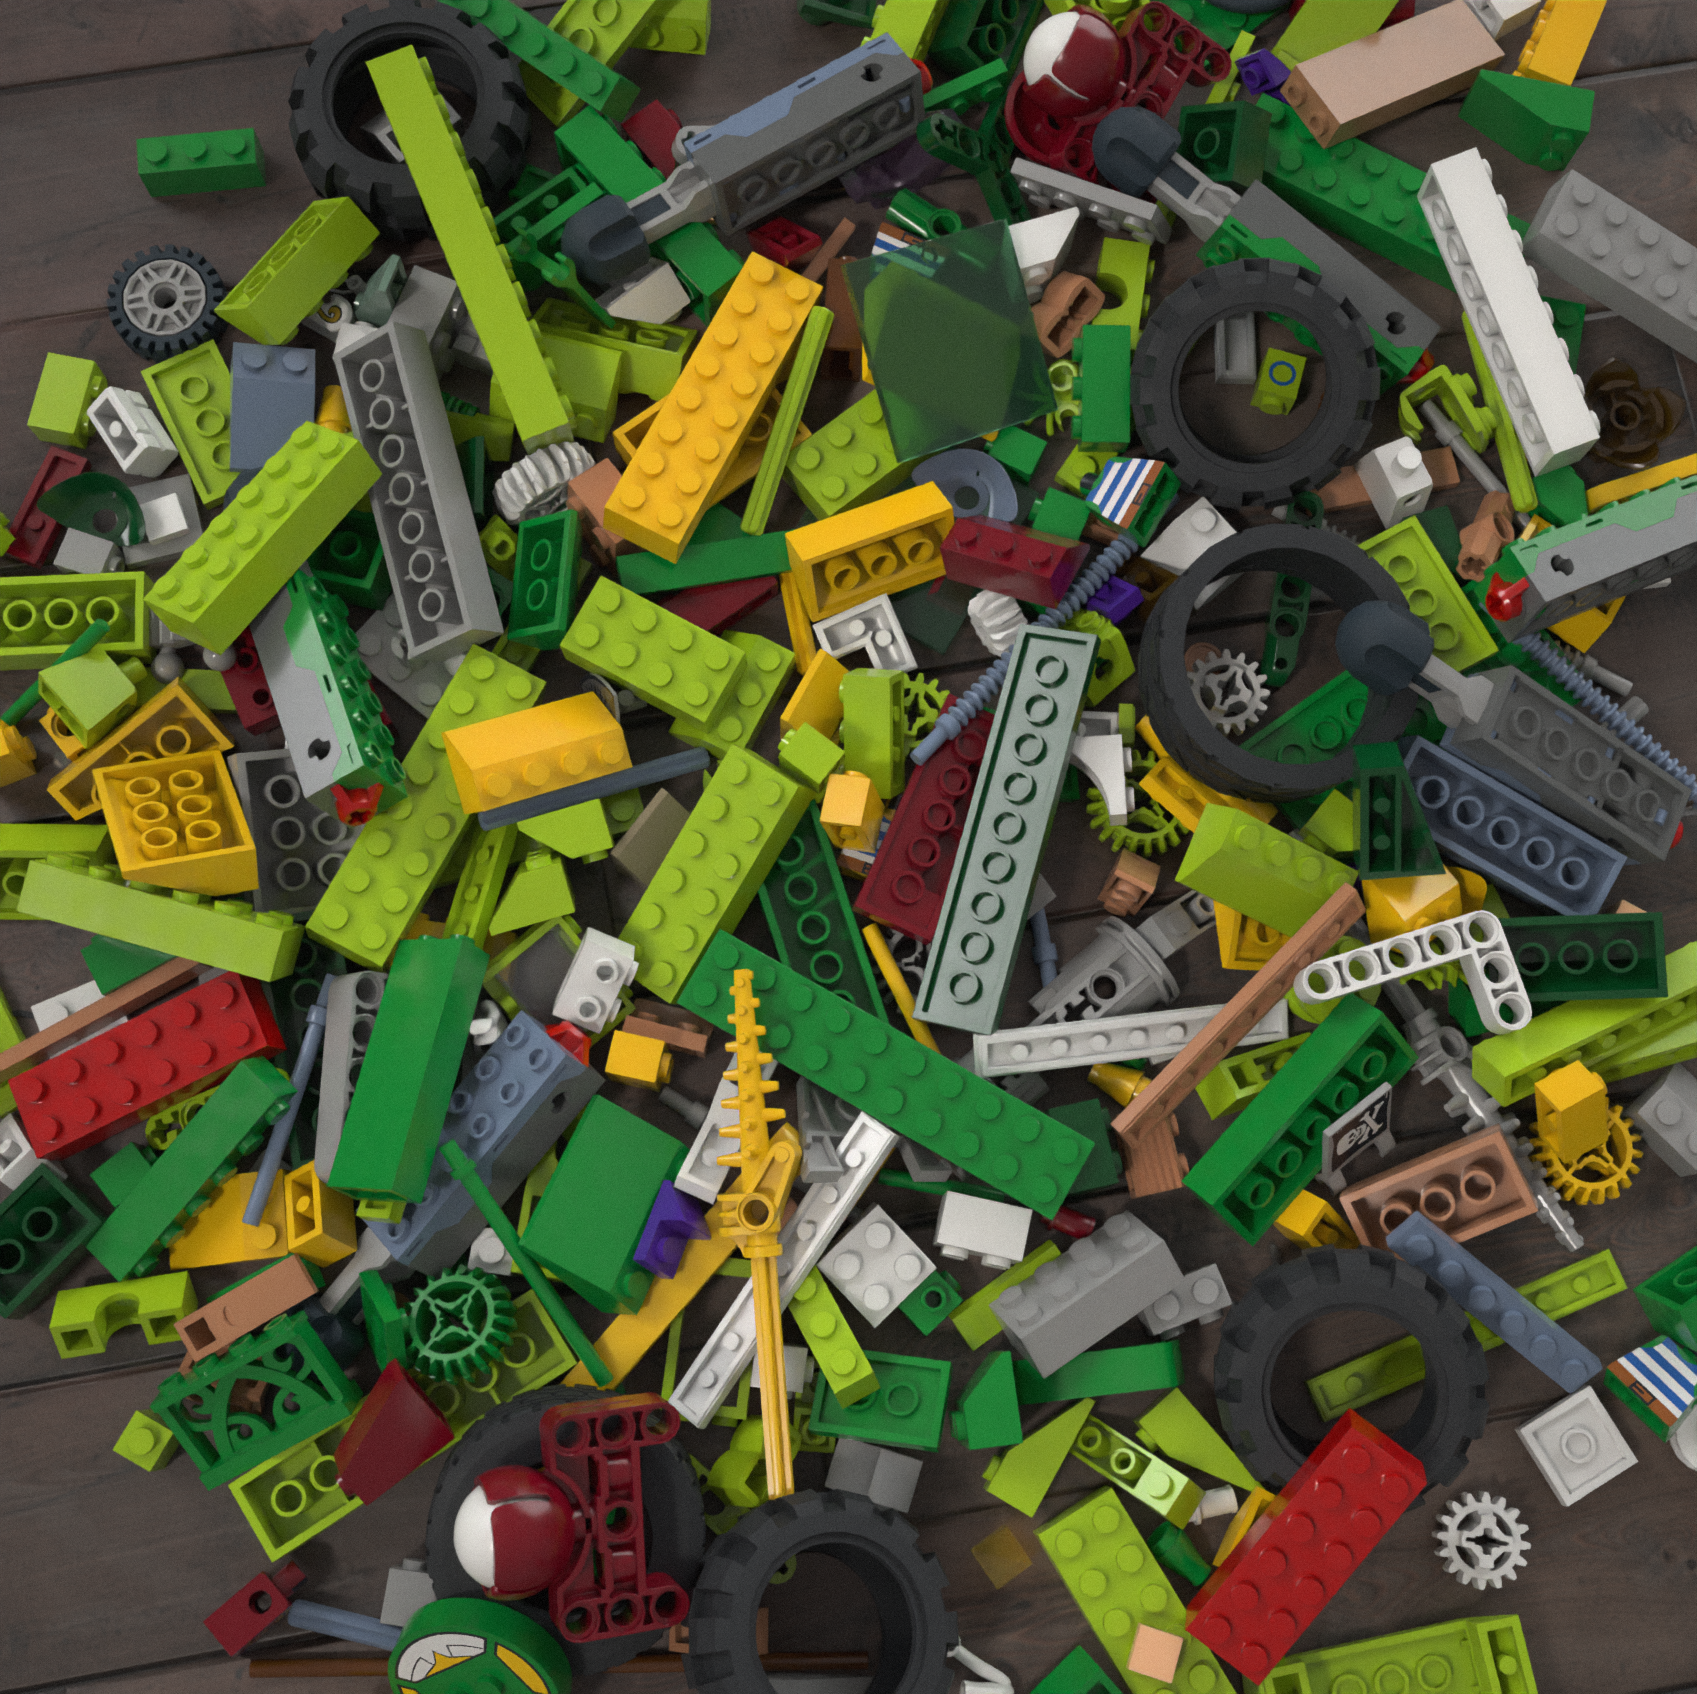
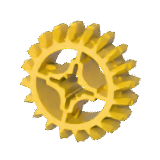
M1606 1097V1110L1609 1115L1607 1129L1612 1156L1607 1152L1606 1142L1590 1150L1589 1155L1579 1156L1564 1164L1539 1137L1538 1122L1531 1123L1529 1129L1538 1135L1537 1138L1529 1139V1143L1536 1148L1537 1154L1529 1156L1531 1162L1540 1161L1542 1163V1167L1547 1170V1175L1543 1178H1549L1546 1185H1553L1556 1190L1560 1188L1559 1194L1562 1201H1570L1574 1197L1576 1204L1580 1206L1587 1205L1589 1200L1594 1205L1603 1204L1605 1196L1609 1199H1616L1620 1196L1619 1188L1627 1189L1632 1185L1627 1174L1635 1175L1640 1171V1168L1631 1161L1632 1159L1641 1158L1644 1153L1639 1149H1633L1632 1143L1638 1142L1642 1136L1636 1133L1630 1135L1627 1128L1631 1127L1635 1120L1632 1118L1621 1120L1619 1117L1622 1114L1623 1107L1620 1105L1608 1109V1097ZM1586 1166L1591 1171L1597 1170L1603 1176L1596 1182L1589 1183L1573 1177L1572 1173Z

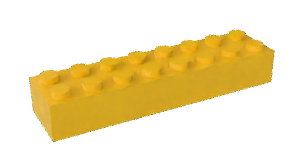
M753 251L751 252L604 506V529L674 564L678 562L799 346L811 309L820 304L823 286Z

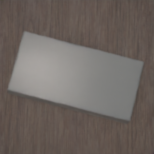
M1254 311L1234 314L1214 324L1215 384H1254L1256 380Z

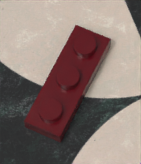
M51 445L9 529L15 540L9 545L4 556L41 570L62 524L41 512L36 506L37 501L45 492L70 477L89 472L92 464L88 459Z

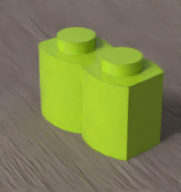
M750 1415L740 1423L732 1437L730 1450L718 1458L710 1471L707 1487L725 1505L757 1508L769 1500L762 1415ZM789 1423L793 1461L800 1448L802 1435Z

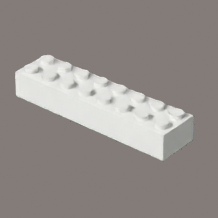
M1475 147L1431 164L1417 198L1534 476L1537 477L1580 461L1600 438V423L1596 414L1592 410H1588L1584 401L1585 390L1581 378L1577 374L1573 375L1570 368L1567 345L1562 338L1557 337L1552 326L1554 322L1552 310L1547 302H1542L1537 291L1538 278L1533 267L1527 266L1523 258L1521 237L1516 230H1511L1506 218L1508 215L1506 202L1501 194L1496 195L1491 183V167L1486 159H1481Z

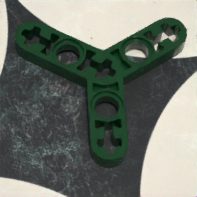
M1008 92L990 102L978 132L939 113L919 122L916 128L917 139L925 152L976 176L1000 235H1002L1004 227L1032 220L1016 179L1010 172L1011 167L1008 163L1015 146L1008 132L1004 116L1005 100Z

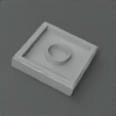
M190 474L129 487L139 505L176 493L181 501L191 531L189 534L152 546L145 531L144 539L137 545L122 546L125 562L129 569L180 558L183 552L193 545L204 533L195 486Z

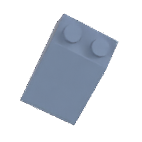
M233 342L230 366V472H244L264 467L266 461L283 447L298 427L302 426L306 420L314 423V349Z

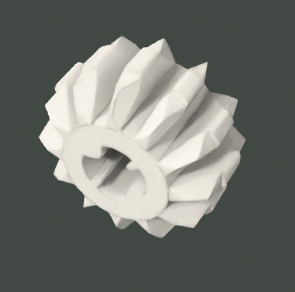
M984 590L978 593L977 597L969 601L968 614L971 617L970 623L974 626L982 644L987 646L990 653L1000 657L1003 652H1009V646L1015 644L1019 625L1027 624L1028 621L1022 613V608L1016 603L1015 598Z

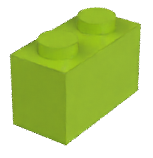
M48 352L27 426L40 441L86 449L89 436L92 437L96 432V427L87 415V409L108 387L107 379L96 362Z

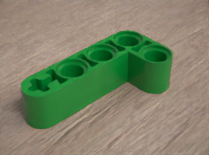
M1179 1340L1082 1352L1045 1379L1026 1359L1012 1361L1018 1405L1162 1389L1186 1383Z

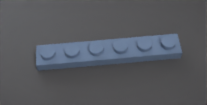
M1418 1210L1386 1236L1387 1245L1391 1250L1410 1265L1415 1266L1417 1264L1445 1287L1458 1304L1570 1394L1603 1369L1600 1359Z

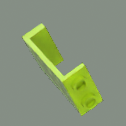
M1306 0L1271 53L1292 72L1295 65L1376 33L1399 0Z

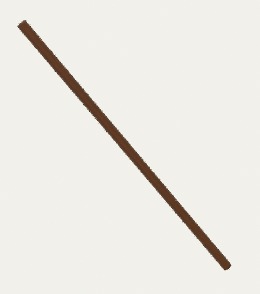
M868 1651L772 1652L759 1655L764 1671L868 1670ZM637 1654L636 1658L618 1667H609L608 1671L601 1673H668L685 1671L681 1654ZM389 1658L251 1659L249 1677L388 1676Z

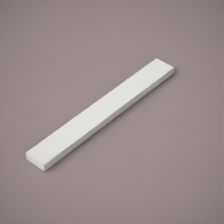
M1282 998L1236 1046L1289 1039L1288 999ZM1227 1003L998 1030L991 1036L973 1033L975 1074L981 1078L1179 1054Z
M863 1111L835 1150L844 1170L838 1182L813 1183L777 1237L778 1242L782 1243L783 1255L777 1256L781 1314L900 1138V1136ZM752 1276L668 1400L680 1414L697 1428H706L757 1352Z

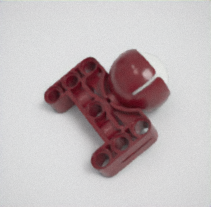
M1152 1L1130 11L1119 32L1101 12L1090 6L1078 4L1067 12L1049 17L1030 36L1024 52L1025 84L1022 89L1027 98L1039 110L1051 116L1070 118L1071 123L1065 126L1050 152V168L1100 186L1098 182L1099 170L1094 160L1092 141L1094 132L1102 119L1120 107H1136L1138 103L1164 120L1185 81L1197 88L1220 82L1230 74L1232 60L1229 53L1223 47L1162 2ZM1145 14L1148 15L1152 21L1151 31H1149L1145 27ZM1175 37H1177L1182 44L1181 53H1179L1174 46ZM1205 59L1211 65L1210 75H1208L1204 68ZM1069 149H1072L1076 154L1077 163L1075 167L1071 166L1068 162L1067 153ZM1107 181L1105 188L1122 193L1119 189H1117L1114 185ZM1147 190L1138 198L1152 204L1156 203V197Z
M650 1392L556 1405L548 1409L540 1420L542 1465L545 1467L542 1472L522 1465H503L486 1470L474 1478L475 1487L462 1503L455 1520L454 1546L461 1565L473 1579L481 1584L485 1595L488 1598L499 1601L520 1600L533 1596L548 1587L550 1618L566 1640L573 1643H584L675 1626L683 1621L690 1605L687 1593L666 1573L655 1572L646 1574L639 1449L642 1446L662 1444L670 1441L677 1434L680 1427L679 1412L662 1396ZM662 1408L660 1421L655 1426L647 1427L646 1420L648 1415L653 1410ZM611 1415H618L619 1419L616 1428L609 1433H602L601 1428L604 1420ZM573 1421L574 1429L571 1435L566 1439L556 1440V1431L559 1426L565 1422ZM623 1507L621 1518L616 1523L606 1524L609 1512L614 1508ZM667 1591H672L669 1602L662 1607H656L658 1597ZM622 1599H628L625 1610L620 1614L611 1615V1610L615 1603ZM583 1607V1613L578 1620L572 1623H565L566 1617L572 1609Z

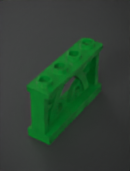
M304 1310L291 1317H288L287 1314L276 1317L265 1326L264 1332L255 1337L251 1333L243 1335L233 1342L224 1354L217 1356L215 1352L211 1353L197 1362L192 1368L193 1371L185 1375L176 1372L157 1387L159 1394L149 1407L154 1414L159 1413L202 1472L199 1479L208 1491L352 1415L361 1399L363 1391L354 1379L349 1381L307 1321L309 1317ZM284 1343L295 1345L304 1357V1365L301 1370L296 1372L290 1369L294 1363L293 1351L288 1358L284 1359L276 1354V1348ZM262 1356V1361H261V1360H255V1359H257L258 1357ZM311 1370L315 1372L329 1393L307 1378ZM238 1378L260 1380L282 1387L273 1403L275 1422L270 1424L262 1417L249 1412L230 1413L231 1397ZM219 1379L215 1389L211 1383ZM290 1392L295 1394L291 1401L297 1402L300 1405V1408L295 1411L289 1410L284 1403L286 1396ZM191 1394H197L202 1397L203 1404H194L192 1409L199 1414L212 1413V1418L203 1420L193 1418L183 1405V1398ZM231 1425H249L252 1428L253 1434L247 1437L243 1436L240 1432L242 1425H237L233 1428ZM213 1430L217 1450L203 1431Z

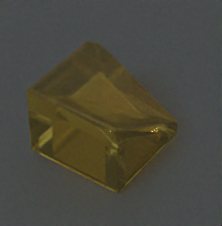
M1005 1524L970 1549L996 1589L1004 1586L1033 1564Z

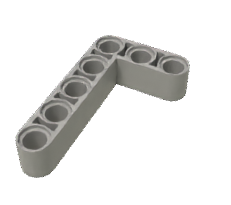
M363 971L344 974L334 978L329 987L314 1160L315 1173L326 1184L328 1183L346 1122L345 1118L349 1112L389 974Z

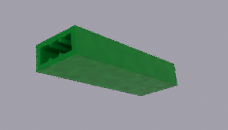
M452 934L450 939H438L429 935H420L418 939L399 940L327 1187L355 1200L421 1204L490 958L488 953L475 946L476 942L474 939L465 935Z

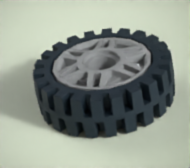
M165 244V251H162L158 245L149 247L150 255L146 256L142 250L134 253L137 261L134 263L127 258L122 263L124 272L115 271L112 277L116 284H109L107 290L110 298L106 299L107 308L110 312L108 314L119 336L141 358L150 361L152 358L158 364L178 354H183L187 350L191 351L212 339L218 345L221 341L219 332L226 333L228 323L218 316L214 309L223 301L228 293L215 268L198 252L193 254L190 248L181 246L180 251H178L173 244ZM176 301L172 307L163 309L167 303Z

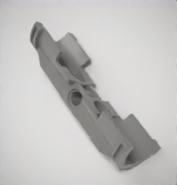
M1109 916L1095 928L1100 935L1058 970L1060 974L1028 1001L1039 1016L1026 1027L1065 1023L1064 1017L1067 1014V1010L1064 1006L1068 1005L1073 1009L1085 1000L1083 996L1079 995V992L1084 990L1089 1002L1100 1008V1010L1094 1012L1092 1005H1090L1080 1015L1081 1021L1148 1013L1158 1003H1161L1166 1008L1180 996V991L1169 969L1150 945L1124 921L1115 916ZM1108 977L1114 981L1116 994L1113 998L1101 999L1095 994L1093 983L1097 978ZM973 1047L962 1058L955 1057L952 1061L975 1074ZM1041 1071L1020 1073V1077L1017 1079L1009 1075L999 1083L1001 1087L1005 1088V1092L1030 1106L1050 1090L1048 1085L1039 1076ZM983 1078L984 1080L996 1086V1084L991 1079ZM948 1161L953 1172L961 1182L966 1181L972 1175Z

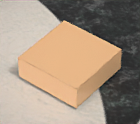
M1138 1622L1126 1668L1172 1684L1184 1638Z

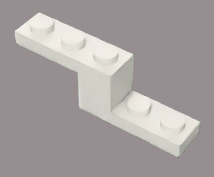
M737 1053L734 1054L726 1071L737 1068ZM773 1059V1062L761 1065L762 1080L770 1081L778 1064L776 1060ZM722 1078L707 1118L673 1186L711 1204H714L717 1194L731 1168L730 1166L717 1165V1157L738 1152L740 1149V1139L719 1136V1128L740 1123L739 1110L722 1109L721 1100L738 1096V1081L724 1080V1078Z

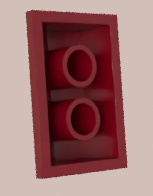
M983 515L957 518L940 546L947 579L1052 609H1057L1090 550V546L1087 543Z

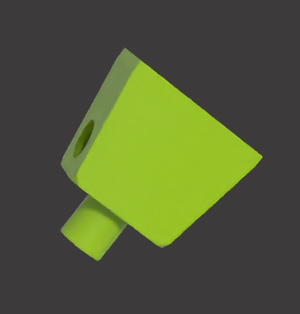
M95 650L38 672V689L42 698L86 749H89L134 712L137 705V690L134 685L147 678V672L141 661L134 656L116 665L105 651Z

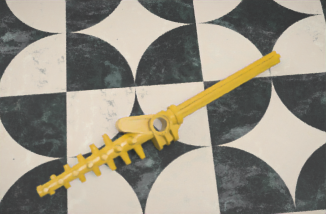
M750 969L734 970V986H731L729 989L730 995L735 996V1013L727 1016L729 1024H736V1041L725 1044L726 1052L737 1053V1068L723 1072L724 1080L738 1081V1096L721 1100L722 1109L739 1110L740 1123L719 1128L720 1137L740 1139L741 1151L718 1156L717 1165L741 1167L742 1192L717 1194V1201H722L723 1211L718 1213V1217H723L724 1227L719 1228V1235L727 1236L733 1240L740 1248L743 1257L751 1259L769 1500H775L779 1497L795 1493L777 1256L783 1255V1246L777 1240V1232L781 1231V1220L801 1161L802 1150L801 1146L793 1140L780 1141L775 1143L770 1149L767 1122L785 1118L786 1111L785 1109L765 1108L764 1093L779 1090V1082L762 1080L761 1065L773 1062L772 1053H759L758 1036L766 1035L767 1030L766 1026L756 1025L754 1008L760 1007V999L753 998L751 980L754 979V973ZM755 1200L764 1202L768 1207L769 1214L765 1223H760L752 1215L751 1210Z

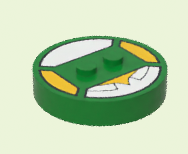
M475 1598L441 1599L428 1603L416 1610L405 1623L388 1661V1679L394 1694H570L573 1684L571 1667L564 1651L545 1629L527 1616L509 1607Z

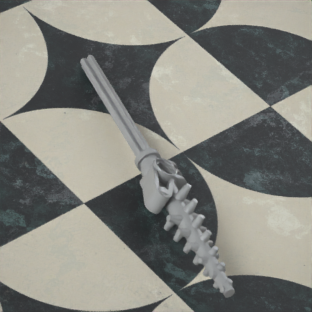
M1298 828L1288 834L1300 842L1304 839L1298 834L1300 831ZM1361 918L1345 933L1346 936L1358 939L1366 946L1372 944L1370 943L1369 929ZM1400 978L1381 984L1387 996L1406 1021V1024L1401 1029L1406 1034L1407 1043L1419 1056L1411 1070L1412 1072L1419 1070L1424 1076L1419 1081L1421 1085L1424 1086L1435 1078L1442 1080L1453 1095L1444 1105L1445 1111L1452 1118L1464 1113L1470 1118L1462 1127L1467 1136L1499 1123L1537 1200V1217L1542 1223L1550 1224L1556 1232V1239L1559 1240L1561 1245H1565L1570 1252L1583 1246L1584 1239L1574 1229L1573 1218L1570 1217V1213L1567 1210H1562L1558 1204V1201L1561 1199L1560 1194L1556 1192V1188L1553 1185L1547 1186L1542 1179L1547 1175V1170L1542 1167L1540 1161L1531 1162L1527 1156L1534 1149L1533 1145L1529 1143V1139L1526 1136L1516 1139L1512 1133L1520 1125L1519 1119L1515 1118L1513 1112L1501 1115L1497 1110L1501 1104L1472 1078L1473 1046L1467 1042L1463 1034L1457 1029L1450 1026L1446 1027L1445 1025L1441 1027L1435 1019L1438 1015L1433 1007L1425 1010L1407 983L1404 985L1399 983Z

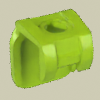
M1440 365L1429 371L1400 394L1397 412L1399 426L1402 433L1411 438L1412 442L1416 445L1421 443L1422 439L1419 433L1423 432L1424 427L1414 412L1413 407L1436 395L1441 399L1451 421L1454 420L1463 431L1461 436L1478 453L1484 452L1487 445H1489L1488 440L1494 438L1492 429L1497 427V422L1487 406L1481 409L1478 406L1474 408L1472 396L1477 394V388L1468 373L1452 375L1446 365Z
M1080 608L1079 611L1073 612L1071 619H1065V625L1062 627L1058 626V629L1096 634L1101 639L1097 658L1100 656V658L1109 659L1110 661L1102 667L1105 674L1099 679L1095 675L1097 666L1095 663L1085 701L1086 706L1095 707L1106 695L1135 672V667L1126 642L1112 621L1103 615H1098L1096 611L1090 612Z

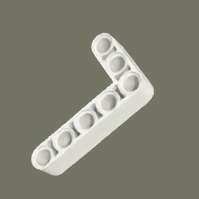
M1484 910L1471 912L1317 961L1299 971L1293 983L1294 992L1301 1001L1310 1005L1320 1004L1459 959L1481 1020L1489 1031L1500 1035L1519 1030L1529 1023L1532 1016L1531 1004L1501 923L1495 915ZM1471 922L1478 924L1482 928L1484 933L1482 943L1475 941L1470 936L1469 925ZM1431 935L1438 936L1443 941L1445 948L1443 955L1435 954L1429 947ZM1390 948H1397L1403 953L1405 957L1403 968L1394 966L1389 960ZM1351 960L1360 962L1365 968V978L1363 981L1355 980L1350 975L1348 966ZM1486 962L1491 963L1498 970L1499 977L1496 983L1489 981L1484 975ZM1310 973H1317L1323 977L1326 985L1323 994L1315 993L1311 990L1308 984ZM1501 1003L1507 1004L1513 1011L1514 1017L1511 1024L1504 1022L1499 1015Z

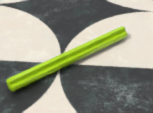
M814 306L811 309L740 525L741 530L749 535L761 536L764 532L834 319V313L825 307Z
M1464 311L1461 318L1484 402L1493 413L1497 422V427L1492 429L1513 507L1520 513H1527L1537 508L1538 501L1523 447L1467 314Z

